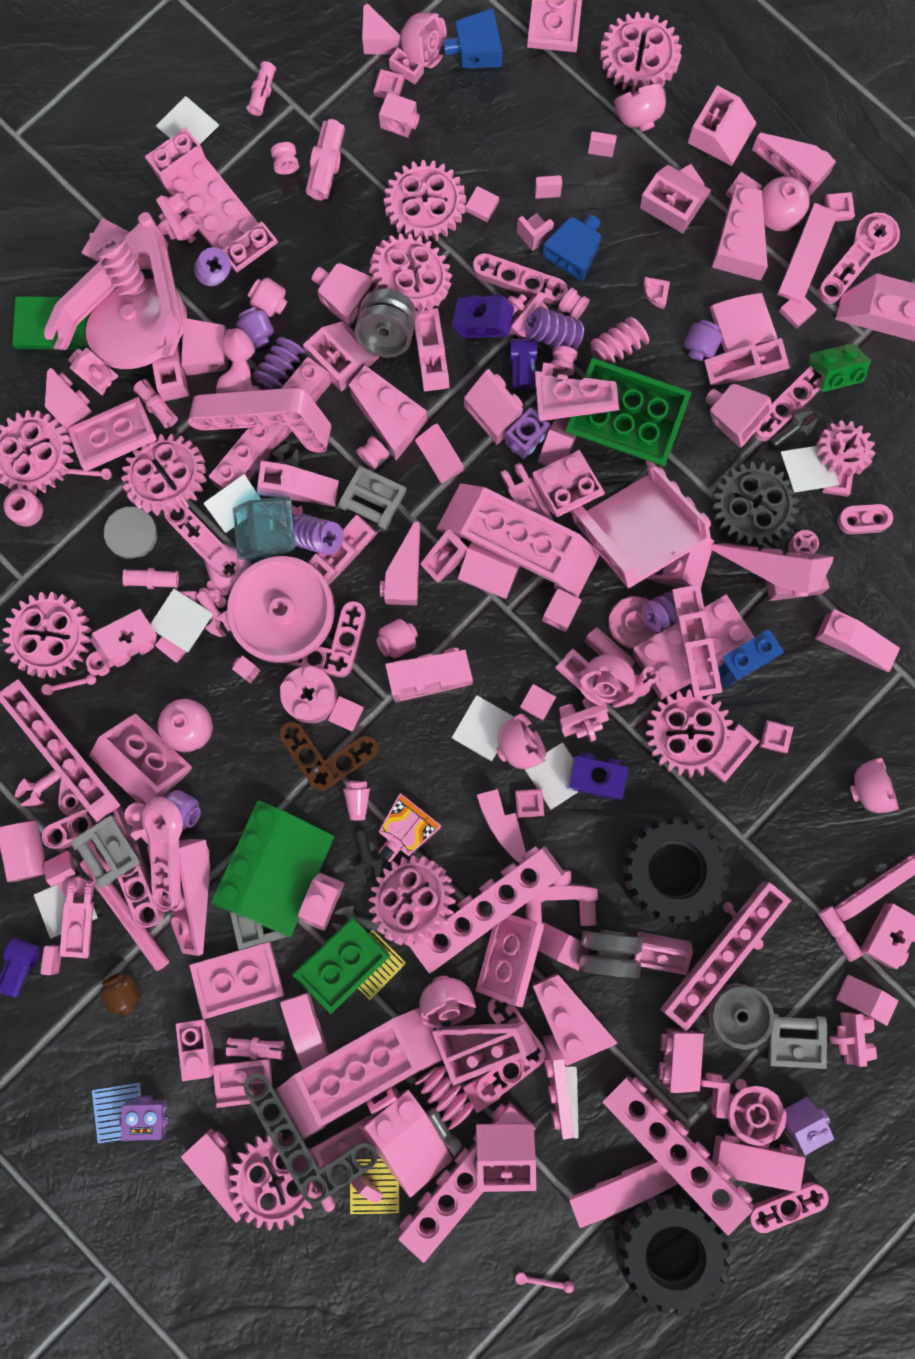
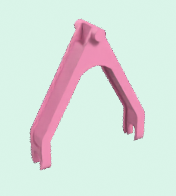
M144 212L138 217L140 223L125 236V243L129 245L130 252L134 255L140 269L150 268L153 270L161 313L151 340L155 345L162 346L166 337V344L161 356H172L184 326L167 250L168 242L157 228L151 215ZM101 259L55 304L44 332L46 339L53 340L57 330L58 339L54 349L66 350L77 325L117 287L111 284L113 277L106 275L108 268L101 266V262L104 259Z

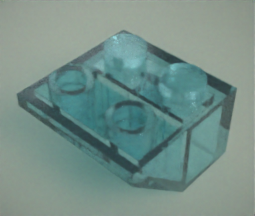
M290 497L251 500L233 508L237 559L261 561L295 549Z

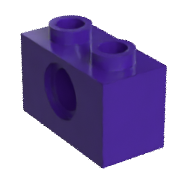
M492 294L486 297L478 295L459 297L452 327L463 338L508 337L514 307L506 297L500 294Z
M581 753L580 757L575 756L573 758L567 789L620 801L623 799L629 767L622 766L623 761L607 758L606 762L596 760V755ZM593 769H601L604 772L605 779L602 783H596L592 780L591 772Z

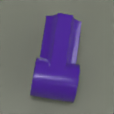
M511 339L512 389L520 392H527L535 388V363L537 361V341L535 339Z
M16 937L11 939L4 953L5 964L0 973L1 994L15 998L19 997L29 970L38 961L41 953L40 946Z

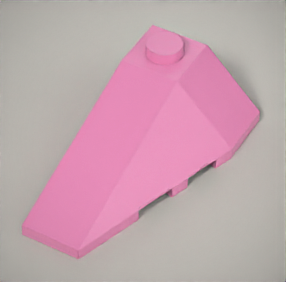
M729 543L712 544L711 549L778 587L792 590L791 594L795 596H808L810 592L819 591L833 562V556L807 552L786 553V555H783L781 549H761V551H758V547Z
M186 839L179 841L181 900L177 906L171 909L174 916L171 920V925L182 953L199 956L203 954L210 878L209 849L206 840ZM148 846L147 848H148V854H149V859H150V864H151L150 846ZM165 892L163 898L170 904V896Z

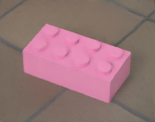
M727 595L704 607L718 667L725 664L722 659L724 655L755 638ZM678 623L633 648V657L642 671L646 667L655 668L650 673L651 675L658 671L659 679L652 687L660 700L691 683Z

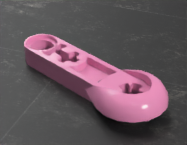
M875 212L865 216L860 221L854 245L826 277L818 290V295L822 302L826 304L837 302L873 258L889 252L896 246L900 237V229L897 222L891 216ZM878 229L882 230L883 232L879 237L874 235ZM849 267L851 269L850 273L842 281L838 279L843 270ZM833 285L837 288L838 294L836 296H828L824 291V287Z
M183 504L179 505V507L184 510V516L178 521L171 519L170 515L174 508H170L169 515L165 514V518L204 559L212 583L221 590L231 591L241 574L252 566L247 554L240 549L221 543ZM188 522L194 529H199V537L191 536V532L185 526ZM227 564H230V566L236 564L234 566L236 572L233 575L230 573L225 575L227 571L225 566Z
M155 797L146 803L142 811L141 820L150 838L153 903L160 911L167 912L177 906L181 900L179 837L182 832L183 821L180 811L171 800L164 797ZM163 891L170 896V904L164 900Z

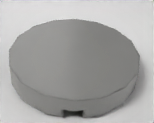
M124 507L116 510L108 518L104 526V538L107 546L116 555L125 559L145 556L153 549L157 541L158 533L154 519L144 510L137 507Z

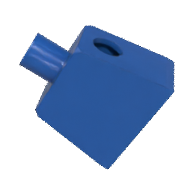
M488 9L458 20L455 23V37L443 39L445 56L459 53L461 65L464 68L501 67L503 50L494 10Z
M591 214L586 217L583 223L574 217L569 218L545 242L542 256L575 278L583 281L600 246L602 236L596 232L601 224L599 219Z

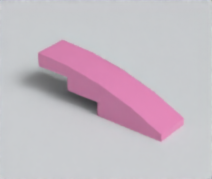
M814 203L777 295L800 304L803 302L836 220L837 211Z
M355 515L343 529L344 536L341 547L330 555L316 553L308 563L320 572L329 585L378 532L360 515Z
M700 584L672 589L694 697L722 693L713 639L710 635L707 614L704 610Z
M656 1159L624 1170L622 1175L600 1182L593 1189L571 1196L569 1201L579 1227L582 1228L633 1207L679 1183Z

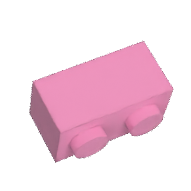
M399 48L395 50L389 59L390 69L404 75V78L413 84H416L424 73V65L407 57L404 51Z
M244 656L237 658L233 663L234 667L232 669L250 684L260 672Z

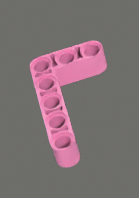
M298 388L197 395L193 399L188 418L189 425L199 430L288 425L304 447L316 453H322L327 450L332 427L311 396L306 391Z
M119 806L113 811V816L142 862L131 871L120 876L118 881L135 922L145 928L157 926L164 919V912L155 907L153 903L151 877L138 845L130 835L131 828L125 820L124 811ZM84 809L47 826L42 833V841L49 848H68L72 846L70 843L72 840L83 834L78 827L80 820L85 818L88 821L87 830L99 822L92 817L87 809ZM60 829L63 833V838L57 844L53 836ZM137 882H141L144 885V893L140 897L136 896L133 890ZM147 907L152 908L155 913V917L151 922L146 921L144 918V911Z

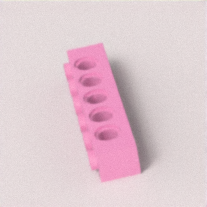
M307 357L281 389H302L316 402L329 387L331 380L328 371ZM288 425L248 428L209 475L214 486L222 490L243 474L250 482L260 470L261 461L267 462L272 453L282 444L292 430Z
M18 679L0 692V702L97 822H100L120 806Z
M536 846L523 855L525 859L523 863L519 866L512 863L501 871L504 877L496 883L493 879L489 880L479 888L481 894L474 899L469 895L457 904L459 907L458 911L452 915L445 914L444 918L449 924L440 923L439 927L442 934H445L448 938L447 946H442L437 942L436 935L438 933L435 931L431 932L432 941L423 937L422 945L413 943L410 948L429 974L565 874L545 846L540 850ZM526 868L533 869L537 874L536 881L528 882L525 880L523 870ZM502 885L512 886L515 892L514 897L506 898L501 892ZM481 901H487L492 905L491 914H485L480 910L479 904ZM459 917H465L469 920V930H463L459 927Z
M762 882L660 1010L687 1031L791 900L770 882Z
M628 1076L603 1103L729 1236L753 1211L752 1197L743 1187L739 1186L736 1188L729 1180L731 1175L721 1164L718 1163L715 1166L708 1158L709 1152L701 1143L697 1141L694 1144L687 1136L688 1130L680 1121L676 1120L673 1122L666 1114L668 1109L657 1098L652 1100L646 1093L648 1089L637 1077L632 1079ZM632 1101L642 1102L645 1106V1114L636 1115L631 1109ZM652 1123H662L665 1126L666 1134L662 1137L654 1135L651 1130ZM675 1144L683 1145L687 1151V1156L684 1158L675 1157L672 1153V1146ZM697 1166L705 1168L708 1172V1178L705 1180L696 1179L692 1169ZM717 1189H724L728 1192L730 1199L724 1203L718 1202L714 1198L713 1192Z
M509 1101L505 1106L500 1104L491 1115L494 1120L490 1124H530L533 1122ZM477 1134L473 1137L474 1144L469 1149L464 1147L456 1156L454 1161L457 1164L450 1172L446 1169L436 1181L438 1186L432 1194L427 1191L419 1200L417 1206L420 1208L413 1216L408 1214L398 1227L401 1229L398 1240L423 1263L483 1193L478 1192ZM467 1172L472 1175L473 1180L470 1184L463 1185L458 1181V1176L461 1173ZM443 1195H450L454 1198L455 1202L451 1206L445 1207L440 1204L439 1199ZM425 1217H431L435 1220L436 1225L431 1229H426L421 1225L420 1221Z

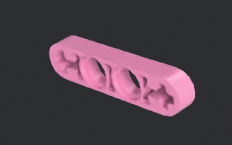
M490 254L478 255L473 263V272L478 279L530 298L536 296L538 292L542 293L543 284L546 283L547 288H545V293H542L545 298L542 302L550 305H559L568 292L567 284L559 278ZM484 263H488L489 268H486L485 271H481V266H483ZM496 266H498L497 276H494V271H496ZM505 270H511L515 273V278L511 281H506L502 278L501 274ZM534 278L539 282V286L536 289H529L525 285L526 280ZM555 288L560 289V293L557 294V297L552 295V291H554Z
M812 366L772 403L773 411L761 425L764 426L770 419L774 422L768 431L763 433L759 430L761 428L760 425L753 434L757 440H770L793 417L790 414L791 411L803 408L820 391L819 387L822 376L812 386L809 383L814 374L818 373ZM797 387L803 388L807 394L806 398H796L793 390ZM785 405L789 410V415L785 417L779 416L775 410L776 406Z
M915 853L838 904L834 909L841 920L846 921L857 915L914 876Z

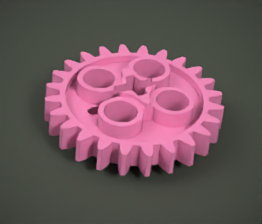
M636 12L635 19L626 14L625 22L618 18L616 26L610 24L609 31L604 33L603 41L601 42L600 60L603 61L602 69H608L607 78L615 76L614 85L623 82L622 89L625 90L630 85L632 86V93H634L637 87L642 88L657 83L664 87L666 79L671 81L673 73L677 72L680 63L682 45L678 44L679 36H673L675 28L666 29L667 20L660 24L658 23V15L651 20L649 19L648 12L644 18H641L639 12ZM645 34L646 39L640 71L637 72L635 67L641 35Z
M422 160L420 167H417L413 161L412 169L409 170L406 166H402L403 174L394 173L395 180H389V188L385 189V197L387 198L384 199V206L387 207L385 211L386 216L390 217V224H397L396 230L398 233L405 230V238L408 237L409 233L414 234L415 241H417L419 236H424V240L427 243L429 236L433 235L434 239L438 241L439 233H442L445 237L448 236L447 228L456 230L455 222L461 223V214L465 213V205L463 204H466V195H463L464 186H459L460 177L453 178L454 170L451 169L445 172V164L436 168L435 161H432L430 166H426L425 160ZM434 187H441V188H442V189L439 190V191H434V190H433ZM409 188L417 189L414 192L407 191ZM440 210L444 213L436 215L433 212ZM412 211L418 213L414 216L408 215V213Z
M399 233L397 239L391 235L387 242L382 240L380 246L376 247L370 260L372 265L369 273L373 274L370 281L378 283L375 290L391 289L406 295L421 314L425 307L431 311L434 305L439 306L448 294L451 286L449 281L452 277V274L448 273L450 265L443 264L446 256L437 255L438 247L433 250L430 248L431 241L423 244L421 236L415 241L412 234L409 233L407 239H404L403 235Z
M28 410L26 411L25 418L16 413V421L7 418L8 426L0 425V430L2 431L0 434V483L6 487L8 486L12 491L25 489L34 495L37 493V488L46 493V485L48 484L55 488L54 480L56 478L61 481L64 480L60 473L62 471H70L65 464L73 462V459L67 455L74 452V449L68 445L72 442L71 438L67 435L68 430L57 419H54L48 413L44 416L40 411L33 415ZM38 432L37 437L32 439L33 435ZM17 446L16 451L11 454L12 449ZM52 451L51 456L45 460L46 455ZM30 466L29 472L24 474L25 469Z
M160 434L157 442L153 441L149 445L142 446L140 451L133 450L132 452L135 457L126 458L130 466L122 468L126 473L125 476L121 477L125 483L123 489L138 509L143 508L146 513L152 510L156 516L160 514L161 509H163L166 515H169L170 508H174L177 513L180 512L179 505L181 504L188 508L189 503L187 500L189 498L197 500L194 492H202L203 489L199 483L207 481L203 475L207 472L204 466L206 462L197 447H194L190 440L186 442L183 436L176 440L173 434H170L168 440H166ZM153 459L159 462L177 487L176 490L171 489L152 463Z
M40 592L39 600L30 595L29 604L22 601L19 602L22 608L20 611L12 608L11 611L15 615L14 619L6 618V621L11 624V628H4L3 631L10 634V637L3 639V642L11 646L5 652L14 654L10 661L15 664L19 663L18 669L22 671L28 668L27 674L34 676L37 672L40 678H45L46 673H48L49 677L55 678L57 670L60 674L66 675L65 667L68 666L73 670L76 669L73 661L76 659L83 662L82 657L79 655L80 652H89L83 646L84 643L92 642L90 638L85 636L86 633L92 631L90 627L84 626L89 621V618L81 616L84 610L81 607L75 608L77 603L72 599L67 602V597L62 594L57 598V595L51 592L47 599V596ZM40 615V623L33 627V618ZM67 618V625L63 629H58L59 621ZM33 631L41 634H49V632H52L53 634L58 636L70 635V639L66 640L52 636H47L44 639L39 635H25V632ZM33 641H36V649L33 652L29 653V644ZM58 644H63L62 653L55 656V647Z
M688 690L686 697H683L680 691H677L676 700H673L669 695L666 696L667 705L658 702L657 706L660 712L654 710L651 712L652 717L656 721L648 720L647 725L653 728V730L646 732L647 737L653 738V740L648 742L647 746L656 747L652 757L660 755L662 758L658 765L661 766L667 762L669 764L668 772L672 771L674 767L678 768V776H681L684 770H687L689 778H692L694 770H697L699 775L703 776L705 767L710 772H713L715 770L713 762L721 766L723 760L720 755L728 757L730 754L724 747H732L734 742L727 739V737L735 734V731L727 729V727L732 725L733 720H724L729 711L724 710L720 712L718 710L721 702H717L714 705L711 704L712 695L704 700L702 696L693 697L691 690ZM701 714L708 716L710 724L708 726L699 725L696 721V716ZM671 715H679L683 719V724L681 726H673L669 722V717ZM687 728H691L692 733L712 731L714 735L695 734L693 739H688L687 734L667 736L666 732L685 733ZM672 741H679L683 744L684 751L674 753L671 751L669 744ZM699 741L708 742L711 746V751L708 753L700 752L697 749V743Z
M413 855L410 862L402 857L401 865L393 861V870L383 869L384 879L376 878L380 885L379 887L371 888L377 894L376 897L369 899L370 902L375 904V907L371 908L369 912L377 915L372 920V923L380 925L377 931L385 934L386 939L394 940V943L402 945L404 942L409 947H412L413 942L422 945L423 937L430 941L433 940L431 932L442 933L439 927L440 923L449 924L444 917L445 914H453V911L448 909V905L456 902V900L449 897L450 894L455 892V889L447 886L452 879L444 876L446 870L441 867L438 868L439 864L434 861L429 862L423 856L419 860V858ZM417 877L415 884L410 886L412 879ZM433 895L431 904L427 906V899ZM397 896L396 903L391 906L393 898ZM413 915V921L407 925L408 918Z
M268 1133L265 1135L264 1142L260 1137L256 1136V1145L254 1147L249 1143H245L246 1154L236 1153L241 1160L240 1163H231V1166L237 1171L236 1174L228 1175V1178L235 1181V1185L227 1189L229 1192H236L237 1195L230 1201L232 1204H241L236 1210L239 1215L247 1211L244 1219L247 1223L255 1217L254 1226L256 1228H260L265 1221L267 1230L271 1231L274 1222L277 1228L281 1230L283 1229L284 1220L292 1226L294 1225L293 1216L297 1215L303 1219L304 1215L301 1209L303 1207L311 1209L312 1206L303 1198L299 1189L295 1194L288 1195L286 1187L293 1180L286 1166L280 1169L276 1166L275 1161L279 1153ZM278 1133L277 1141L281 1146L287 1147L293 1143V1135L289 1134L285 1141H283V1133ZM296 1155L292 1159L291 1166L294 1171L303 1172L305 1168L299 1155ZM265 1156L269 1159L272 1173L278 1177L280 1176L276 1184L284 1197V1205L280 1203L277 1189L268 1184L272 1181V1176L264 1163L263 1158ZM258 1165L262 1168V1176L259 1180L253 1182L250 1180L249 1173L254 1166ZM309 1182L306 1187V1193L311 1198H317L318 1195L312 1192L313 1185ZM271 1193L273 1202L271 1206L263 1209L260 1205V1200L264 1194Z

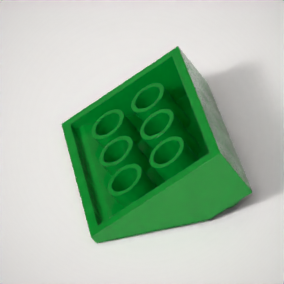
M592 358L585 378L615 381L619 410L570 417L565 432L665 467L692 392Z
M257 801L211 903L220 909L291 938L299 920V911L311 882L319 874L335 836L283 810Z

